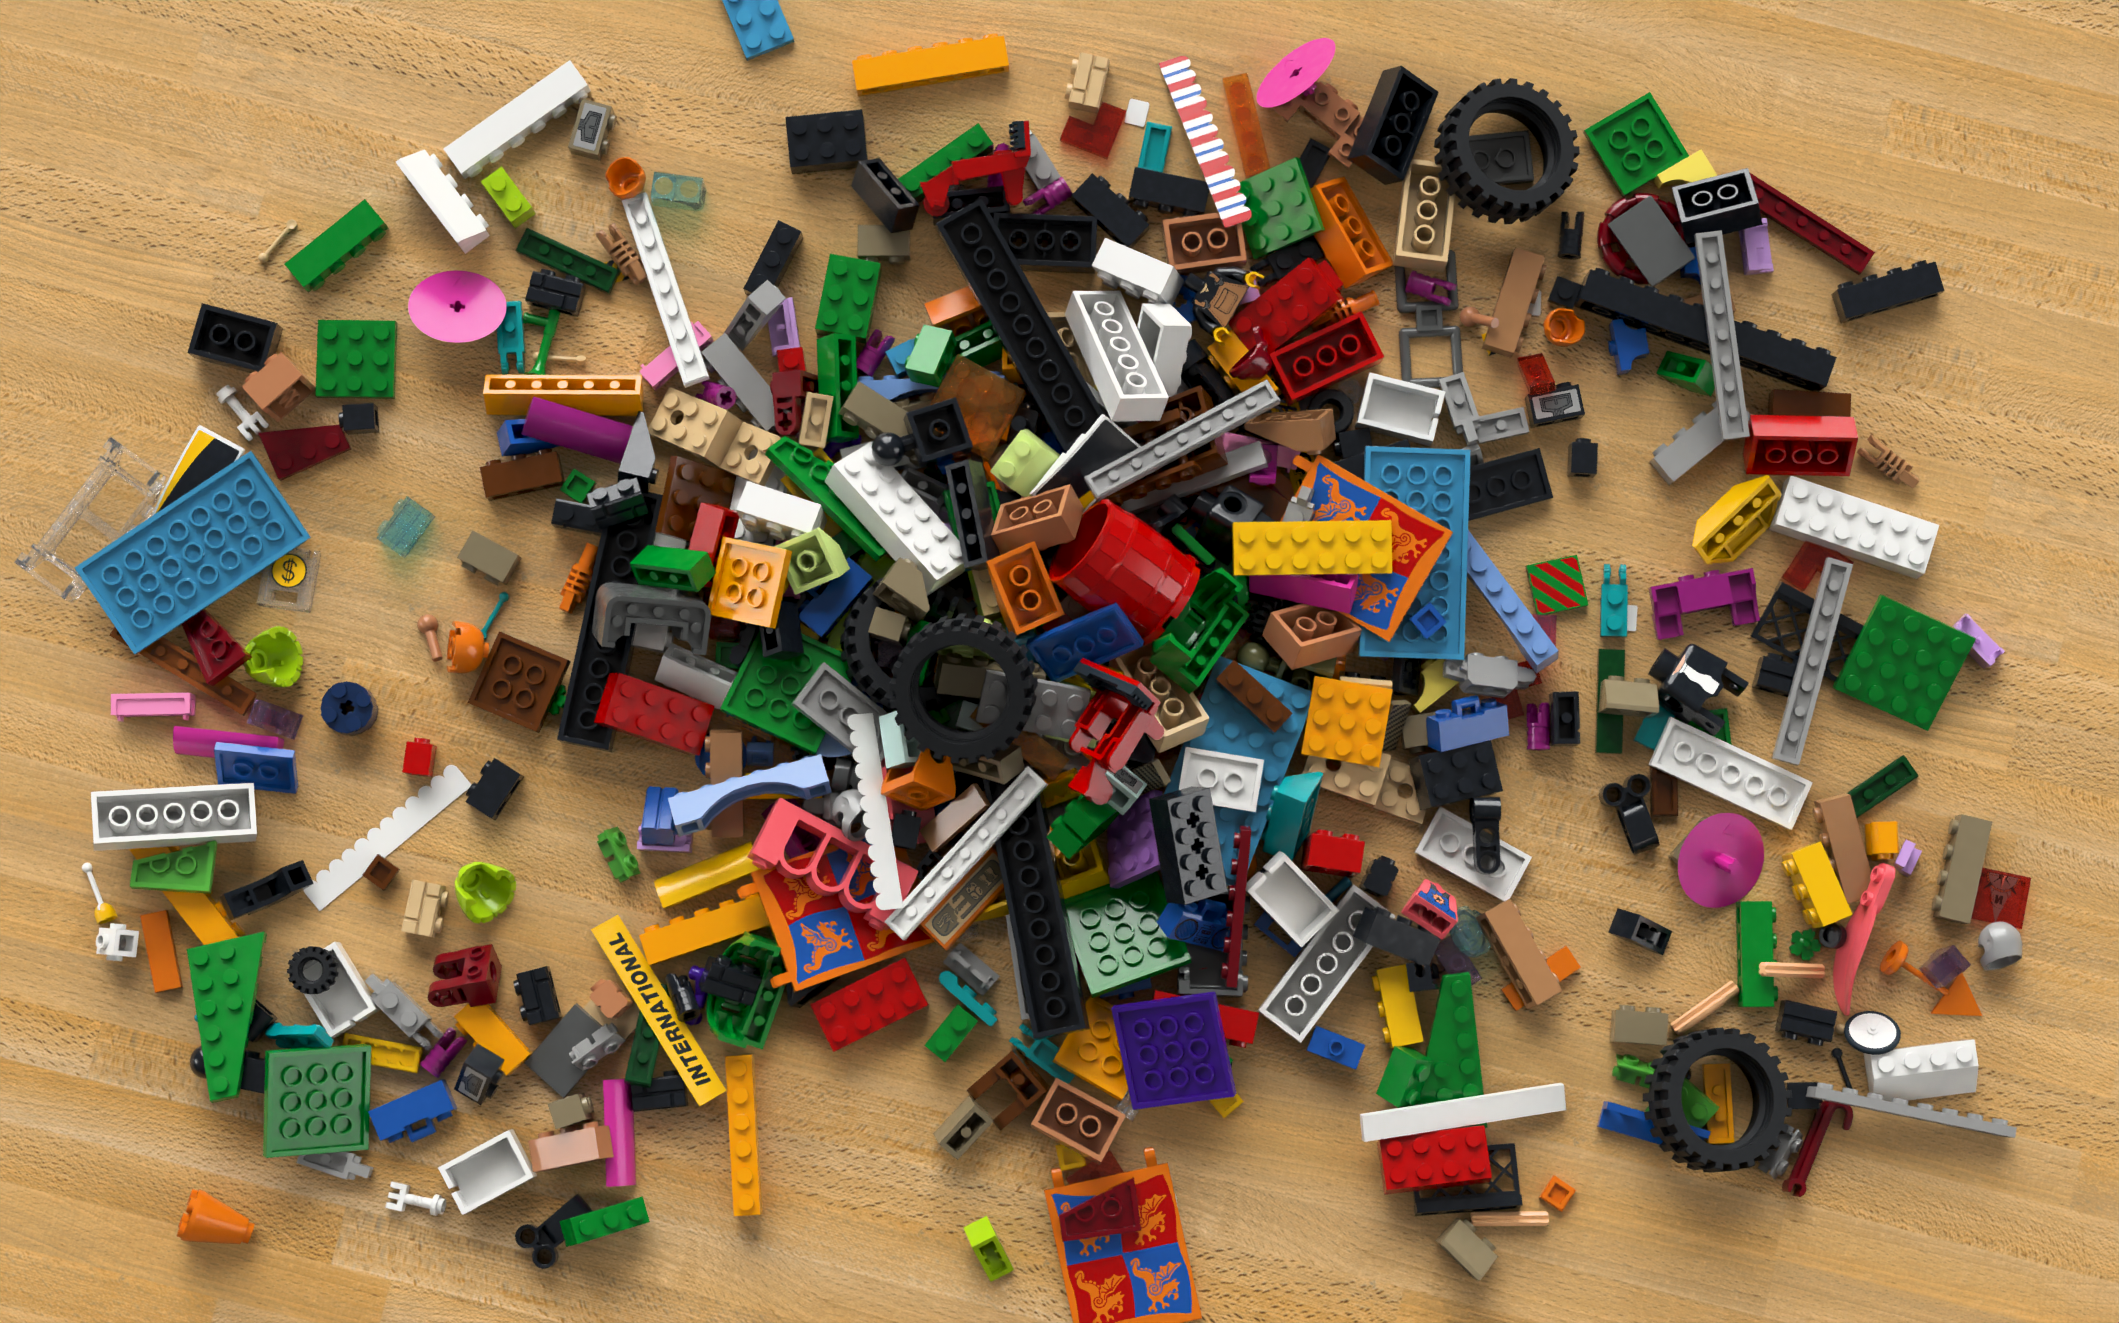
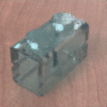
M408 496L404 500L399 499L392 509L394 512L393 516L389 521L384 520L377 529V533H379L377 539L403 558H406L435 518L431 512Z

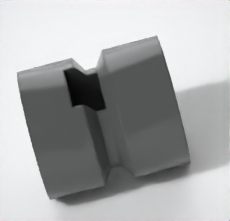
M838 757L831 789L841 792L848 789H858L859 781L863 780L858 778L855 773V768L859 763L854 764L853 759Z

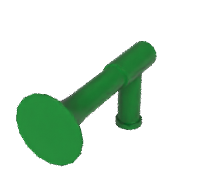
M550 309L548 317L533 315L528 312L524 313V324L528 323L545 327L536 363L532 370L525 372L524 375H546V361L559 321V311Z

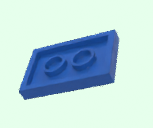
M216 742L214 755L218 785L254 783L255 790L297 793L298 777L295 750Z

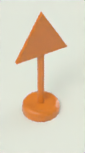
M1897 941L1886 952L1880 964L1881 972L1892 975L1900 967H1903L1944 994L1931 1011V1014L1982 1016L1962 971H1960L1949 988L1946 989L1905 962L1909 949L1904 942Z

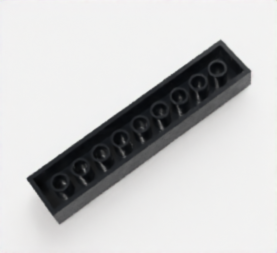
M981 198L936 223V230L1059 447L1066 454L1082 433L1086 434L1100 415L1104 413Z
M1601 268L1590 269L1584 277L1574 307L1610 320L1623 319L1627 326L1635 329L1645 328L1646 333L1710 355L1704 305L1694 303L1692 306L1684 303V299L1677 295L1669 294L1667 297L1659 294L1657 288L1647 285L1644 288L1634 285L1635 281L1626 277L1614 278L1610 276L1609 271ZM1734 321L1741 367L1808 391L1819 392L1827 386L1837 358L1830 355L1831 351L1821 347L1812 349L1806 346V342L1796 338H1792L1791 341L1781 337V333L1767 329V332L1759 330L1756 324L1749 321H1742V323Z
M643 493L649 511L648 514L602 529L557 740L562 743L612 752L616 730L596 724L594 721L609 674L622 673L629 675L637 623H631L629 636L623 635L616 640L615 648L601 647L592 633L596 594L601 585L609 582L640 585L636 580L630 562L647 545L654 546L655 531L663 497L661 494Z
M1034 767L1031 768L1034 772H1036V773L1040 776L1039 770H1037V769L1034 768ZM1022 772L1005 784L983 778L986 798L992 805ZM1043 791L995 842L1033 1038L1036 1040L1090 1029L1054 845L1047 838L1051 830Z

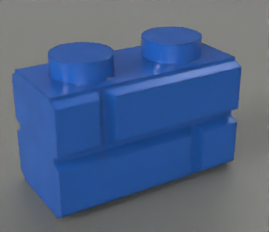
M652 786L647 788L641 826L642 842L644 844H674V837L678 835L668 798L674 797V795L679 793L677 788L664 787L662 789L661 787Z

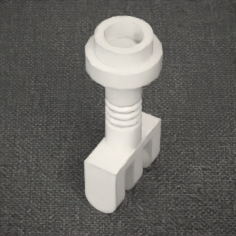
M226 385L217 392L218 401L221 404L226 402L243 422L237 428L248 441H251L253 437L247 431L249 428L258 435L261 431L255 423L259 421L264 428H267L269 424L258 411L250 415L234 396L237 390Z
M391 1181L390 1187L400 1189L399 1194L394 1192L388 1193V1198L397 1199V1204L386 1202L385 1208L402 1212L405 1211L406 1204L430 1209V1215L433 1216L444 1213L446 1199H443L441 1195L435 1194L433 1199L409 1194L410 1185Z

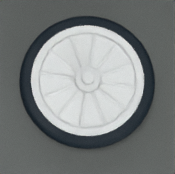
M1876 1011L1859 1012L1850 1017L1844 1027V1035L1848 1043L1856 1050L1865 1054L1880 1055L1888 1053L1898 1045L1901 1038L1900 1028L1897 1023L1888 1015Z

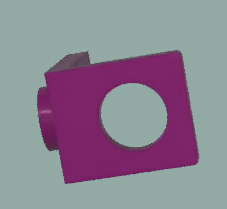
M1262 444L1263 450L1269 451L1272 459L1267 463L1268 467L1250 473L1249 482L1257 485L1275 484L1278 445Z

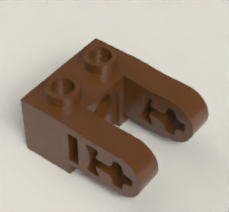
M1018 1048L1012 1050L966 1090L976 1100L998 1080L1005 1078L1018 1093V1099L993 1119V1123L1000 1131L1051 1088Z

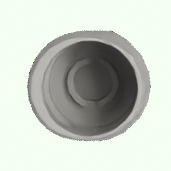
M858 789L842 792L835 799L832 807L835 823L842 827L844 836L851 841L864 839L866 831L870 829L863 823V816L867 812L861 808L860 800L865 795L860 794ZM855 823L862 825L858 832H850L851 825Z
M2000 921L1987 925L1981 931L1978 938V947L1985 950L1984 955L1980 959V964L1984 970L2001 969L2016 963L2022 958L2023 943L2018 930L2011 924Z

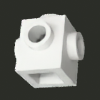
M110 923V928H99V934L96 938V954L107 955L106 960L122 961L123 956L136 957L139 931L126 930L125 924Z

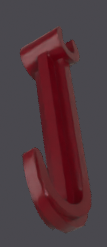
M1829 1101L1820 1103V1109L1816 1110L1789 1178L1784 1180L1782 1184L1783 1192H1791L1795 1184L1796 1188L1793 1196L1802 1197L1807 1189L1806 1180L1835 1110L1841 1108L1844 1111L1845 1117L1842 1128L1843 1130H1849L1853 1121L1851 1106Z

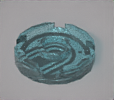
M1462 906L1457 908L1458 922L1449 933L1461 952L1469 957L1476 958L1487 953L1491 948V944L1475 918L1481 915V913L1477 910L1472 911L1468 909L1469 906Z

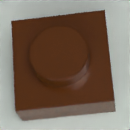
M377 854L363 873V876L385 891L400 869L380 854Z

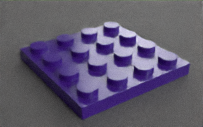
M1215 991L1114 1005L1111 1008L1133 1110L1234 1097L1237 1094Z

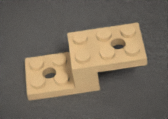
M671 387L668 388L648 427L650 436L686 450L709 465L761 486H765L775 466L765 453L770 446L782 438L743 422L728 410ZM683 414L682 422L676 425V418ZM757 449L758 453L754 459L749 460V455L751 451Z
M1382 753L1379 767L1340 761L1339 770L1330 771L1326 767L1327 758L1308 755L1302 774L1318 771L1324 773L1320 788L1346 796L1349 801L1420 825L1422 824L1427 809L1420 810L1410 765L1393 760L1391 755ZM1402 784H1407L1412 789V795L1408 799H1403L1398 795V787Z

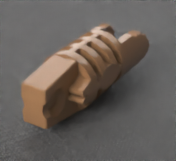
M612 223L608 227L616 241L615 243L611 241L605 231L600 230L595 233L625 277L628 276L636 286L647 279V274L642 268L643 263L641 259L637 256L616 223Z
M1870 435L1867 440L1873 447L1880 450L1881 454L1875 458L1869 451L1861 447L1856 452L1898 485L1903 481L1913 489L1920 481L1910 471L1913 468L1912 465L1873 435Z

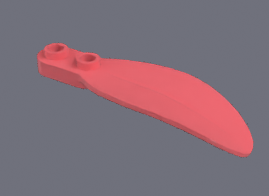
M1880 863L1873 868L1868 888L1863 892L1860 904L1845 928L1847 934L1846 941L1836 950L1833 966L1834 991L1840 1010L1845 1016L1850 1014L1851 995L1856 971L1871 934L1875 917L1881 911L1895 878V868L1886 863Z

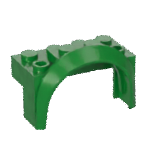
M1222 567L1197 582L1192 596L1176 619L1170 616L1161 626L1165 629V632L1151 642L1152 653L1154 654L1149 661L1188 694L1199 687L1250 615L1232 600L1241 591L1243 585ZM1190 608H1194L1199 614L1203 615L1206 621L1200 618ZM1205 628L1204 632L1201 634L1199 639L1196 641L1194 646L1189 651L1188 649L1190 648L1192 643L1195 641V639L1198 637L1201 631Z
M745 931L744 935L733 942L723 953L724 956L731 958L734 964L742 965V962H746L756 966L757 970L759 968L762 978L751 1006L747 1005L745 1007V1004L708 993L707 1020L710 1031L718 1040L742 1048L750 1045L763 1049L785 985L773 988L770 983L771 978L785 973V965L780 955L781 948L776 944L775 940ZM740 955H744V956H747V957L756 959L757 961L752 960V959H748V958H745V957H742V956H740ZM721 1006L738 1011L740 1013L736 1014L723 1010Z

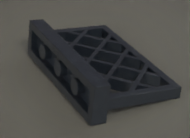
M1779 581L1773 596L1760 617V621L1756 624L1750 636L1782 654L1798 660L1799 656L1795 653L1801 652L1803 644L1800 633L1805 632L1807 628L1798 629L1795 615L1801 613L1811 615L1815 599ZM1778 598L1787 602L1790 614L1779 617L1775 616L1773 606ZM1792 606L1800 609V611L1793 612ZM1771 612L1772 619L1766 620ZM1841 613L1835 630L1836 638L1832 641V643L1838 642L1841 656L1828 659L1826 671L1823 676L1833 681H1836L1837 677L1831 674L1828 663L1843 659V663H1845L1849 654L1844 653L1841 640L1850 637L1857 640L1864 626ZM1791 617L1795 631L1781 635L1777 621ZM1774 622L1777 632L1776 637L1766 639L1758 635L1764 624ZM1838 630L1846 635L1840 637ZM1796 634L1800 649L1794 651L1786 650L1782 638ZM1779 639L1780 646L1771 641Z
M1515 1143L1487 1145L1488 1151H1494L1489 1156L1490 1162L1502 1172L1493 1182L1487 1183L1490 1186L1484 1193L1477 1194L1469 1185L1462 1186L1463 1189L1460 1193L1453 1196L1442 1188L1437 1189L1432 1197L1420 1198L1419 1191H1414L1415 1216L1520 1208L1523 1203L1519 1187ZM1509 1150L1510 1162L1505 1168L1492 1158L1497 1151ZM1510 1165H1511L1512 1174L1507 1171V1169L1510 1167ZM1505 1174L1513 1181L1514 1191L1503 1192L1495 1183ZM1491 1188H1493V1189H1495V1190L1497 1191V1192L1488 1193ZM1465 1190H1467L1469 1193H1471V1194L1462 1195ZM1439 1192H1441V1193L1444 1195V1196L1436 1197V1195H1437Z

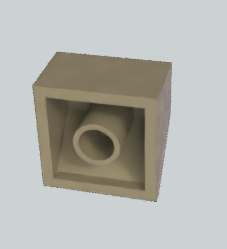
M900 557L888 570L873 592V595L917 624L930 609L923 575L913 561Z
M1608 676V679H1604L1601 682L1598 713L1651 718L1659 713L1657 684H1650V680L1644 678H1634V682L1624 681L1622 676Z
M1456 1218L1435 1241L1472 1278L1480 1281L1498 1257L1493 1252L1496 1247L1487 1238L1484 1237L1481 1240L1476 1236L1474 1232L1477 1229L1467 1219L1462 1222L1459 1218Z

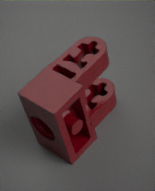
M802 370L772 373L770 390L773 395L775 428L782 435L795 436L799 439L802 422L801 415H803L806 392L818 394V375ZM783 410L791 411V413H783ZM788 420H791L792 425L788 426V428H785L784 423H787Z
M493 945L475 946L437 955L434 960L433 973L436 977L445 980L435 981L430 985L428 1001L436 1007L469 1003L470 1007L496 1003L502 965Z

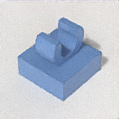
M753 736L751 742H747V765L773 766L774 745L771 743V738L767 737L765 743L757 742V737Z

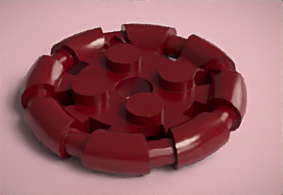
M1637 193L1633 194L1631 198L1626 199L1623 197L1607 209L1604 213L1606 217L1603 222L1599 223L1597 244L1603 253L1601 258L1605 265L1616 276L1619 277L1621 275L1635 281L1634 284H1648V282L1636 265L1633 270L1625 266L1627 259L1631 262L1633 261L1609 229L1608 224L1651 195L1685 242L1676 206L1670 201L1665 202L1659 199V196L1655 194ZM1617 243L1619 252H1613L1611 245Z

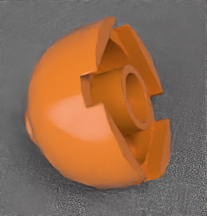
M453 621L452 625L456 630H450L447 659H452V666H447L448 673L463 674L472 672L480 666L483 658H488L489 643L484 642L483 633L475 625Z

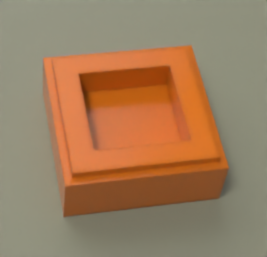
M1553 1175L1539 1198L1562 1212L1576 1190Z

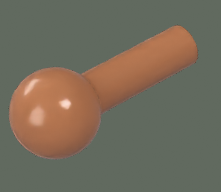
M1465 307L1460 312V321L1466 327H1473L1479 324L1496 328L1499 325L1497 318L1482 315L1474 307Z
M422 615L417 622V627L426 636L432 660L434 662L440 661L443 657L436 636L438 621L433 615Z

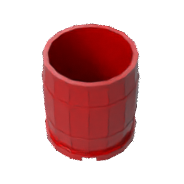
M1104 499L1089 507L1082 515L1075 540L1068 544L1059 545L1050 564L1049 577L1053 583L1061 587L1072 599L1090 612L1117 603L1144 640L1143 646H1146L1165 632V629L1161 626L1170 616L1176 619L1182 612L1195 590L1200 577V569L1195 566V563H1199L1195 557L1190 554L1184 555L1171 541L1134 514L1125 511L1109 499Z

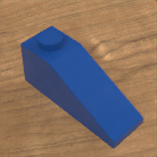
M525 419L505 420L497 431L502 456L527 455L539 450L559 447V445L522 435Z

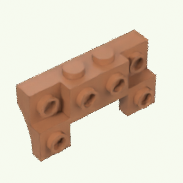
M1315 81L1314 83L1317 88H1315L1313 94L1304 96L1301 93L1284 104L1269 107V109H1273L1282 116L1287 123L1299 109L1303 115L1337 140L1328 152V155L1337 159L1347 170L1352 166L1353 163L1347 158L1364 118L1360 116L1357 105L1349 99L1343 100L1337 95L1338 91L1328 83L1324 85L1320 81L1319 83Z

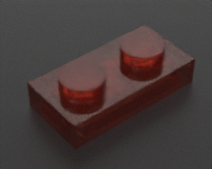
M1543 353L1517 358L1518 368L1530 395L1543 394L1555 390V381Z

